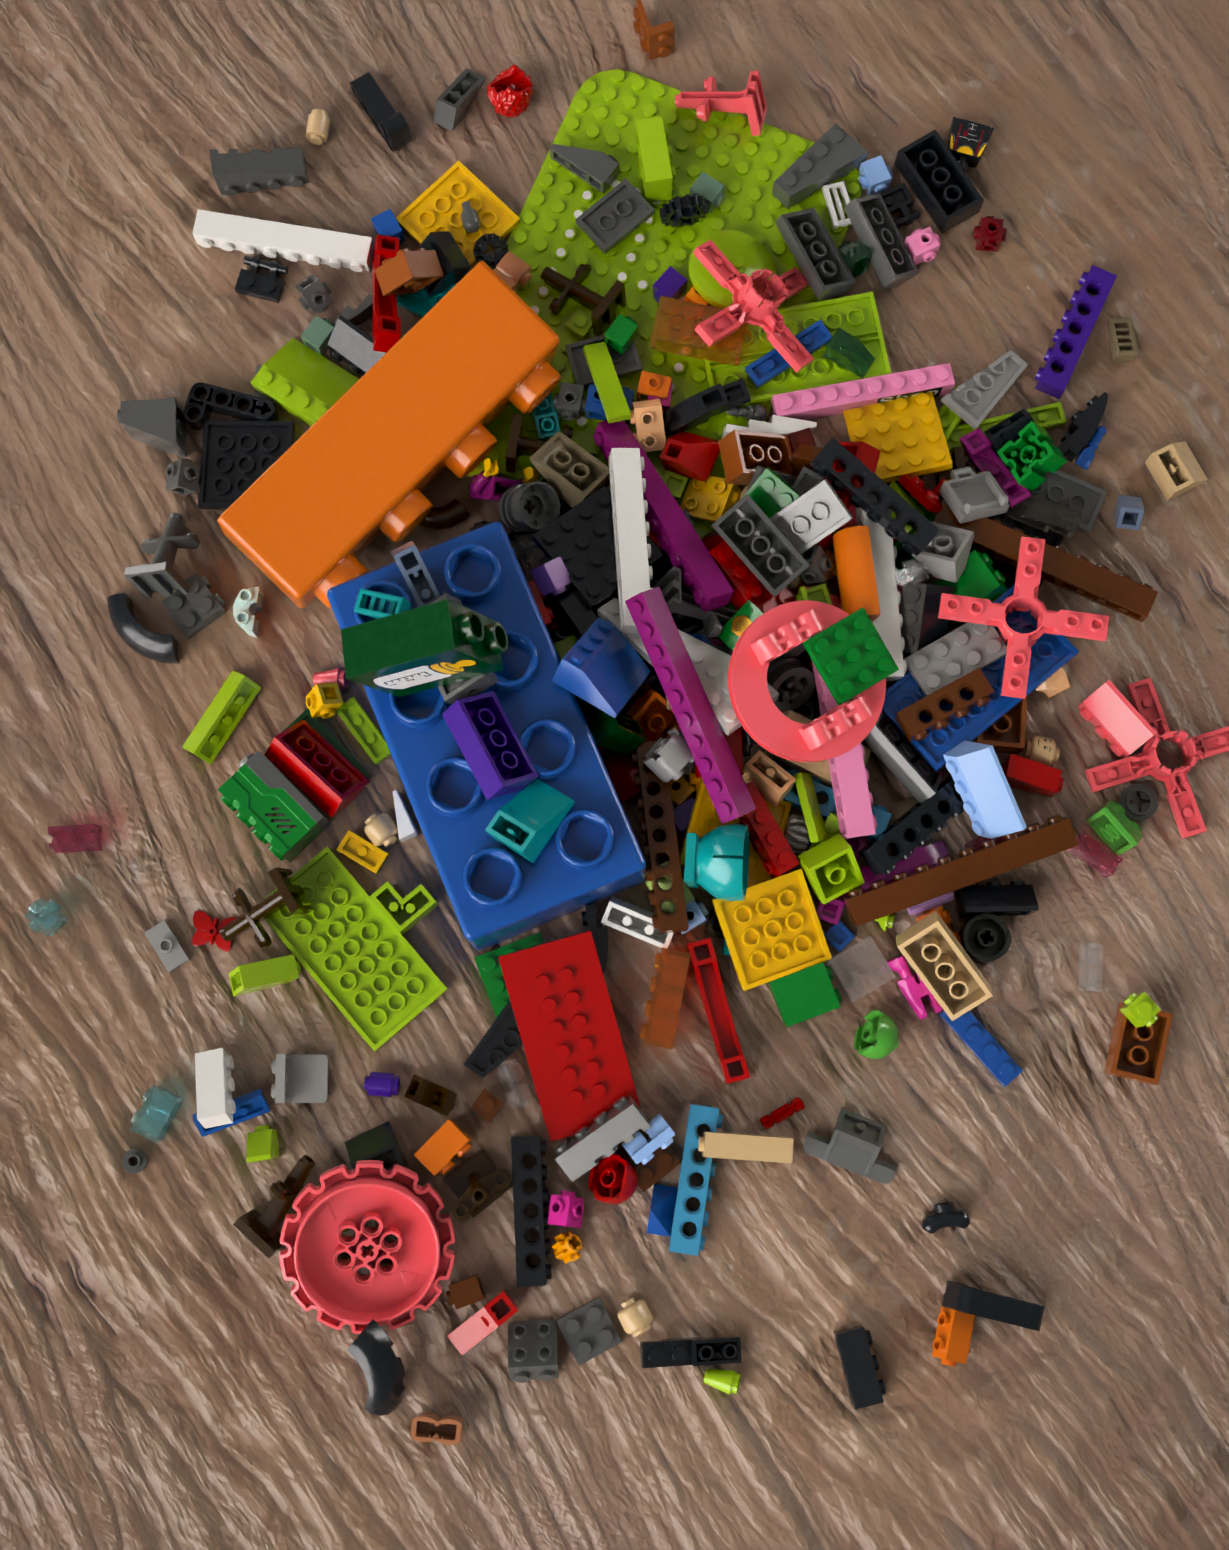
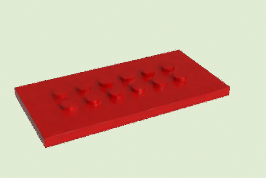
M591 930L498 956L550 1142L573 1136L583 1126L588 1128L595 1122L594 1118L603 1111L609 1112L614 1108L613 1103L622 1096L627 1098L631 1095L641 1108Z

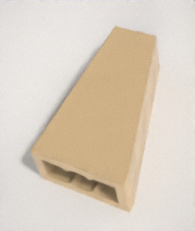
M704 1131L703 1137L699 1136L698 1151H702L703 1157L792 1164L794 1139L785 1136Z

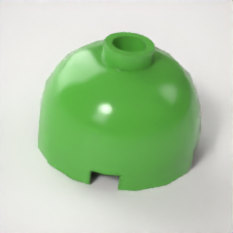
M871 1010L864 1017L867 1020L864 1027L859 1025L854 1037V1049L858 1050L857 1053L866 1058L882 1059L897 1049L899 1045L898 1028L895 1021L879 1010Z

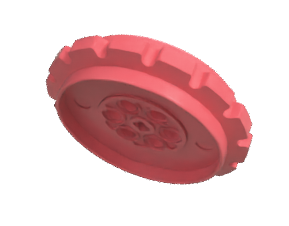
M360 1160L356 1162V1167L353 1170H348L345 1164H341L325 1171L320 1175L321 1184L319 1186L309 1183L295 1198L292 1207L297 1213L287 1214L282 1226L280 1244L287 1246V1249L280 1252V1266L284 1280L295 1282L291 1287V1295L306 1312L316 1309L318 1311L317 1321L336 1330H341L346 1324L350 1325L354 1334H360L373 1319L380 1326L386 1324L391 1330H394L415 1319V1309L420 1308L426 1311L440 1296L442 1286L438 1282L440 1280H448L453 1268L454 1251L447 1247L455 1243L454 1228L451 1216L440 1213L444 1208L443 1199L429 1183L419 1186L417 1184L419 1181L417 1173L398 1164H395L391 1170H386L383 1167V1161ZM374 1219L379 1224L375 1227H368L366 1222ZM346 1228H351L355 1231V1234L346 1236L342 1231ZM393 1234L397 1237V1240L388 1242L385 1240V1237ZM341 1252H347L351 1257L347 1260H342L338 1255ZM385 1258L393 1261L389 1266H384L380 1262ZM361 1267H366L370 1272L362 1275L357 1270Z

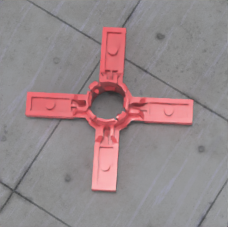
M712 240L705 242L694 250L693 254L715 280L733 294V304L699 323L694 329L709 347L737 331L741 325L747 322L751 325L761 326L767 334L768 341L796 373L814 360L812 355L786 327L784 318L777 309L781 303L803 291L809 285L797 267L792 268L779 277L775 273L772 275V271L764 268L754 271L748 277L745 273H740Z
M1021 537L1014 594L1006 598L1002 603H993L989 599L946 593L941 594L939 619L997 626L998 634L1000 633L999 636L1004 643L1007 642L1001 696L1025 699L1032 652L1031 646L1044 633L1106 641L1109 616L1063 609L1060 611L1047 610L1044 603L1037 598L1045 539ZM1012 610L1025 613L1031 610L1030 615L1037 621V629L1031 633L1016 632L1008 626L1006 615L1007 613H1012Z
M1151 677L1128 684L1127 689L1134 708L1157 733L1145 743L1142 753L1085 770L1091 792L1095 793L1150 775L1165 784L1166 796L1181 838L1184 839L1206 832L1207 830L1188 781L1187 773L1191 767H1194L1197 760L1229 751V726L1188 738L1189 734L1185 731L1180 730L1178 733L1177 731H1170ZM1159 741L1173 742L1180 748L1184 759L1182 767L1174 768V771L1166 768L1164 765L1159 767L1161 762L1157 757L1156 751Z

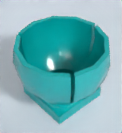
M737 823L719 825L703 837H699L697 833H687L684 882L688 887L699 888L700 885L717 899L731 902L745 900L749 870L748 825Z

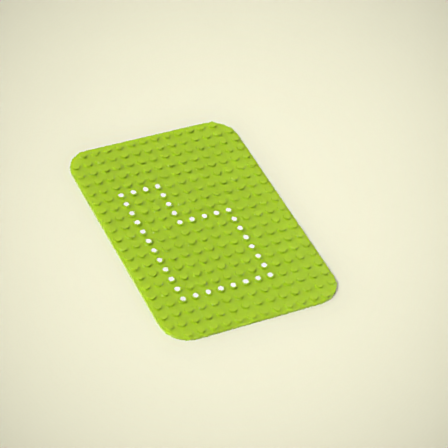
M613 69L599 72L585 80L576 92L552 144L596 150L606 155H612L619 163V175L603 194L551 159L549 150L519 215L520 223L512 230L506 243L508 245V252H512L531 266L532 278L526 286L522 285L517 290L518 296L560 338L551 365L561 374L562 378L552 390L553 400L555 394L560 393L561 382L576 384L565 345L579 342L583 339L567 330L565 324L577 308L584 310L585 307L569 298L562 311L557 316L553 315L549 306L552 300L559 298L562 293L547 285L541 279V274L546 267H549L572 280L580 264H589L592 267L590 274L581 285L605 297L617 280L625 284L627 305L625 308L620 305L617 306L615 309L616 318L620 313L624 317L629 316L636 321L638 336L634 342L643 371L668 376L673 380L670 408L708 389L709 385L699 337L694 329L697 327V323L703 322L721 310L710 305L704 312V315L699 317L683 305L685 295L693 287L689 276V259L692 251L699 240L711 232L736 230L754 237L763 244L774 260L778 277L794 267H797L802 273L779 232L776 222L782 214L811 208L816 209L839 250L850 224L847 227L839 226L838 229L833 228L822 188L789 209L772 195L774 181L815 142L766 123L763 124L761 135L752 136L748 116L740 113L713 111L708 122L702 121V119L697 118V109L676 108L675 95L683 91L633 72ZM662 116L664 125H668V143L672 147L673 159L671 160L672 166H675L676 190L672 191V199L676 196L683 197L686 194L689 195L691 186L702 172L725 185V199L719 208L715 207L712 213L708 211L705 214V218H699V222L692 226L685 225L681 228H672L671 225L666 227L665 223L662 224L659 209L663 208V204H669L668 200L649 202L655 209V214L609 252L604 254L580 229L575 219L624 179H627L644 197L636 147V120ZM857 169L850 171L847 176L840 177L830 183L844 181L850 202L861 196L862 188ZM836 188L845 215V219H847L848 216L844 209L845 205L840 192V188ZM829 190V191H830L831 198H832V201H833V205H834V208H835V211H836V215H837V218H838V221H839L840 218H839L838 211H837V208H836V205H835V202H834V198H833V195H832L831 190ZM671 266L687 279V290L668 308L665 304L661 305L654 299L653 284ZM808 285L806 289L781 303L777 309L817 302V298L810 285ZM607 322L602 326L603 335L611 326ZM593 328L584 340L597 337L593 334ZM642 372L618 378L621 386L634 391V402H639L636 401L637 389ZM589 387L584 388V398H587ZM641 395L640 401L648 400V395ZM772 400L749 404L752 406L755 404H761L766 408L767 416L763 420V422L766 421L768 414L771 410ZM511 403L487 427L497 438V444L485 459L490 458L491 463L497 460L498 473L519 480L525 478L523 472L525 468L532 467L534 469L536 467L530 461L531 456H519L515 473L506 471V452L513 413L522 414ZM747 405L738 406L737 408H745ZM533 411L527 415L522 414V436L544 442L551 438L539 439ZM725 411L708 418V422L687 429L685 432L721 440L726 424L746 427L749 421L745 417L732 416ZM581 412L580 419L574 418V420H565L557 414L560 431L563 433L564 424H568L569 427L573 428L571 440L587 452L595 453L596 458L609 467L603 452L595 444L593 438L598 422L603 420L585 418V412ZM627 424L631 432H636L635 424ZM663 450L645 452L655 469H658L661 475L665 476L666 470L659 459ZM720 453L710 475L726 479ZM537 470L538 475H539V480H538V481L541 482L544 477H543V476L541 475V473ZM688 478V483L681 497V500H676L679 506H681L683 498L685 496L691 478ZM609 482V485H608L607 488L611 491L610 482ZM693 518L694 529L700 539L715 531L711 526L713 522Z

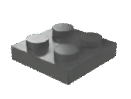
M600 1297L556 1320L578 1365L589 1361L622 1342Z

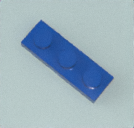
M258 1089L233 1099L236 1106V1113L233 1114V1123L205 1129L197 1120V1113L193 1114V1121L201 1136L204 1137L270 1112V1105L262 1090Z

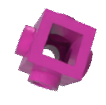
M561 1191V1195H551L547 1224L581 1228L585 1199L575 1197L576 1192Z

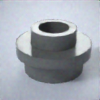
M131 1149L126 1152L122 1160L124 1169L129 1173L143 1171L147 1165L146 1154L139 1149ZM132 1157L138 1159V1163L135 1166L131 1164Z

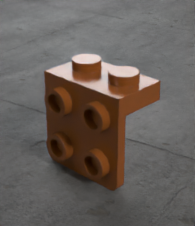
M636 0V7L633 8L635 18L633 26L636 34L640 33V45L643 53L647 52L649 60L658 57L664 58L674 53L675 27L672 20L651 27L642 1Z

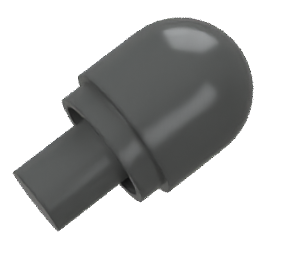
M470 201L461 203L463 209L461 221L464 229L469 233L478 231L481 224L478 213L475 209L471 208Z

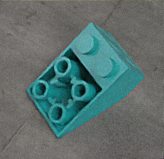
M535 779L498 810L485 831L502 845L534 863L575 801L539 779Z

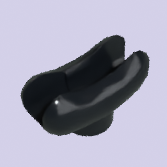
M952 1202L934 1204V1213L925 1215L922 1221L923 1229L931 1234L946 1227L964 1229L970 1224L968 1214L961 1209L954 1210Z

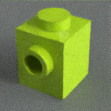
M1145 992L1131 993L1123 1001L1125 1005L1119 1009L1136 1028L1145 1025L1147 1027L1151 1026L1158 1019L1156 1014L1161 1011Z

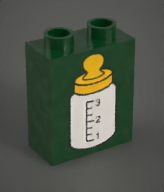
M449 599L341 629L346 679L397 697L503 670L501 653L508 649L507 634L501 623Z

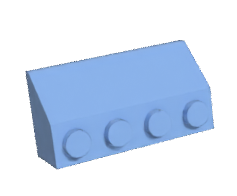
M963 741L943 754L946 768L955 782V789L963 800V808L969 814L972 821V829L978 836L993 839L1027 828L993 745Z

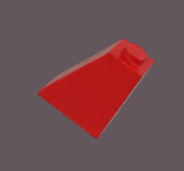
M1010 754L1001 764L1010 788L1051 797L1062 790L1064 778H1061L1062 770L1015 754Z

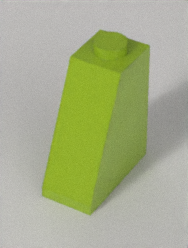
M294 954L239 965L228 974L233 997L293 982L299 978L301 968L299 961L295 960Z

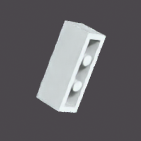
M613 896L601 920L602 924L665 950L668 949L674 934H658V929H653L652 914L654 913Z
M223 1048L195 1053L197 1120L205 1129L233 1123V1114L236 1113L235 1102L232 1099V1091H235V1084L231 1077L234 1062L232 1056L228 1055Z

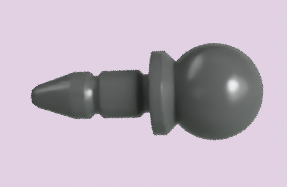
M761 404L747 405L745 408L736 407L726 411L727 414L732 416L745 417L747 421L750 419L763 421L767 416V410Z

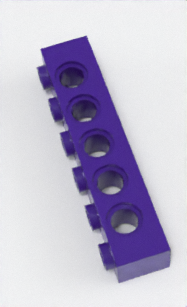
M1094 265L1091 266L1089 272H1083L1078 283L1082 287L1080 291L1075 290L1069 302L1073 306L1071 310L1066 309L1061 322L1064 323L1062 330L1057 329L1052 339L1056 343L1053 349L1048 348L1043 360L1046 361V365L1044 368L1039 367L1034 378L1038 381L1034 389L1060 399L1117 275ZM1087 291L1094 292L1095 296L1088 294ZM1078 310H1084L1087 315L1079 313ZM1069 329H1075L1078 334H1073ZM1060 348L1068 349L1069 353L1062 352ZM1051 367L1059 368L1060 372H1054Z

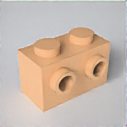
M660 399L632 402L633 410H630V423L635 424L636 432L632 433L644 452L663 450L666 439Z
M760 750L743 768L744 773L742 777L744 782L747 784L754 781L762 797L774 807L790 793L796 781V778Z

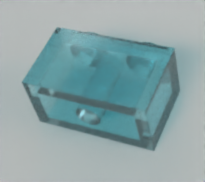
M152 1086L151 1089L148 1088L142 1098L144 1103L140 1111L137 1110L131 1119L133 1125L130 1130L153 1142H162L183 1098L160 1086Z

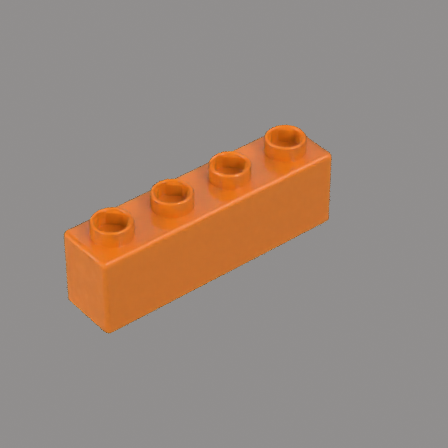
M480 261L220 515L217 521L224 535L299 608H306L316 597L326 607L331 608L327 598V591L331 587L367 573V568L357 557L382 532L393 543H398L427 516L433 504L422 492L447 467L458 478L462 479L486 458L497 444V438L487 427L511 403L522 414L527 415L557 386L562 377L551 364L560 342L559 336L484 261Z

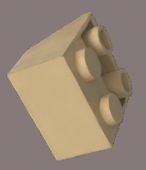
M1186 441L1172 443L1153 452L1145 462L1167 501L1208 481Z

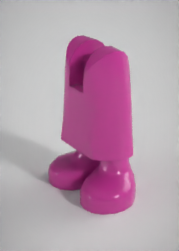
M903 955L884 963L886 969L896 971L902 979L898 980L897 984L920 1020L928 1017L921 1001L924 998H928L935 1013L943 1011L917 973L911 974L908 962Z

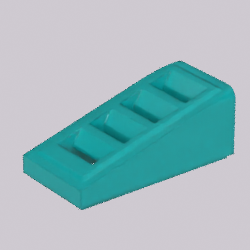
M360 588L354 612L379 619L410 609L411 603L404 597ZM368 597H372L369 608L365 609ZM378 599H380L378 610L375 611ZM388 602H390L388 612L385 613Z

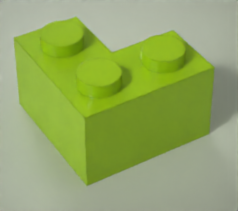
M387 881L369 896L402 935L439 905L422 884L405 898H402Z

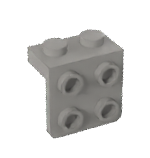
M276 1054V1059L272 1060V1073L275 1074V1084H272L271 1096L275 1098V1103H325L328 1100V1056L324 1054Z

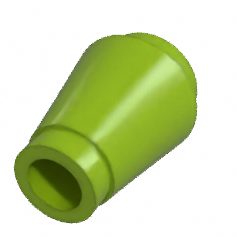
M706 1369L704 1376L705 1384L728 1395L738 1393L741 1374L736 1373V1370Z

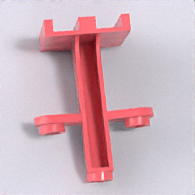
M759 70L750 71L746 89L743 91H717L715 77L709 76L708 79L704 80L705 91L680 92V94L675 95L677 109H697V118L705 122L709 121L713 111L747 114L752 136L761 135L767 105Z

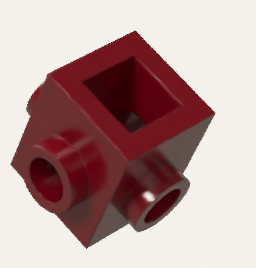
M994 216L981 217L979 225H975L973 231V239H976L975 250L998 251L1001 242H1005L1007 229L1003 228L1004 219H997Z

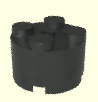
M990 913L980 914L971 918L962 926L959 932L962 947L976 963H990L999 959L1008 951L1011 944V933L1004 920ZM983 934H986V938L989 939L986 943H983V939L980 938Z

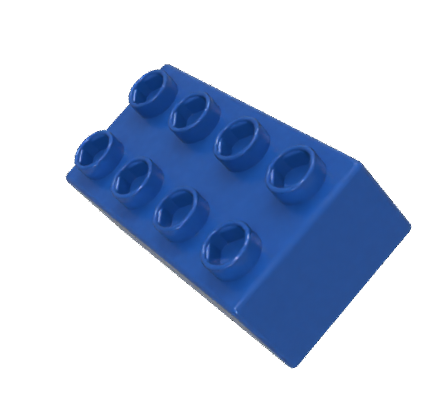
M500 522L490 523L423 550L419 554L440 596L447 593L458 598L463 606L501 623L508 638V649L501 653L503 670L494 672L498 682L480 694L494 691L539 775L536 779L575 801L534 863L502 845L485 831L498 810L522 790L494 799H486L442 715L452 704L444 701L439 688L436 687L397 697L363 685L463 934L477 950H484L580 910L585 905L594 904L640 885L645 881L646 877L645 858L575 694L552 681L561 660L504 526ZM396 562L331 587L327 591V598L340 630L377 619L354 612L360 588L404 597L411 603L409 610L418 608ZM368 597L365 609L369 608L372 597ZM378 599L375 611L378 610L380 599ZM388 602L385 613L388 612L390 602Z

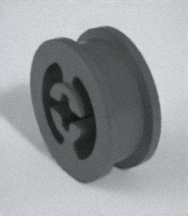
M796 657L778 659L768 667L767 683L779 693L778 699L774 702L776 707L781 712L792 711L803 705L813 693L815 687L814 675Z

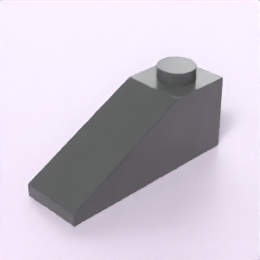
M466 68L437 98L433 122L453 131L463 120L486 77Z
M552 144L550 146L551 159L603 194L619 175V163L612 155H606L601 151Z

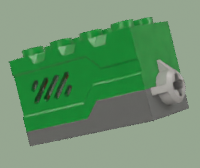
M259 750L255 754L250 753L240 761L238 771L217 789L222 794L220 797L221 801L232 811L238 810L235 815L249 828L253 826L252 833L264 844L269 842L271 845L268 849L281 861L283 859L289 862L294 860L331 824Z

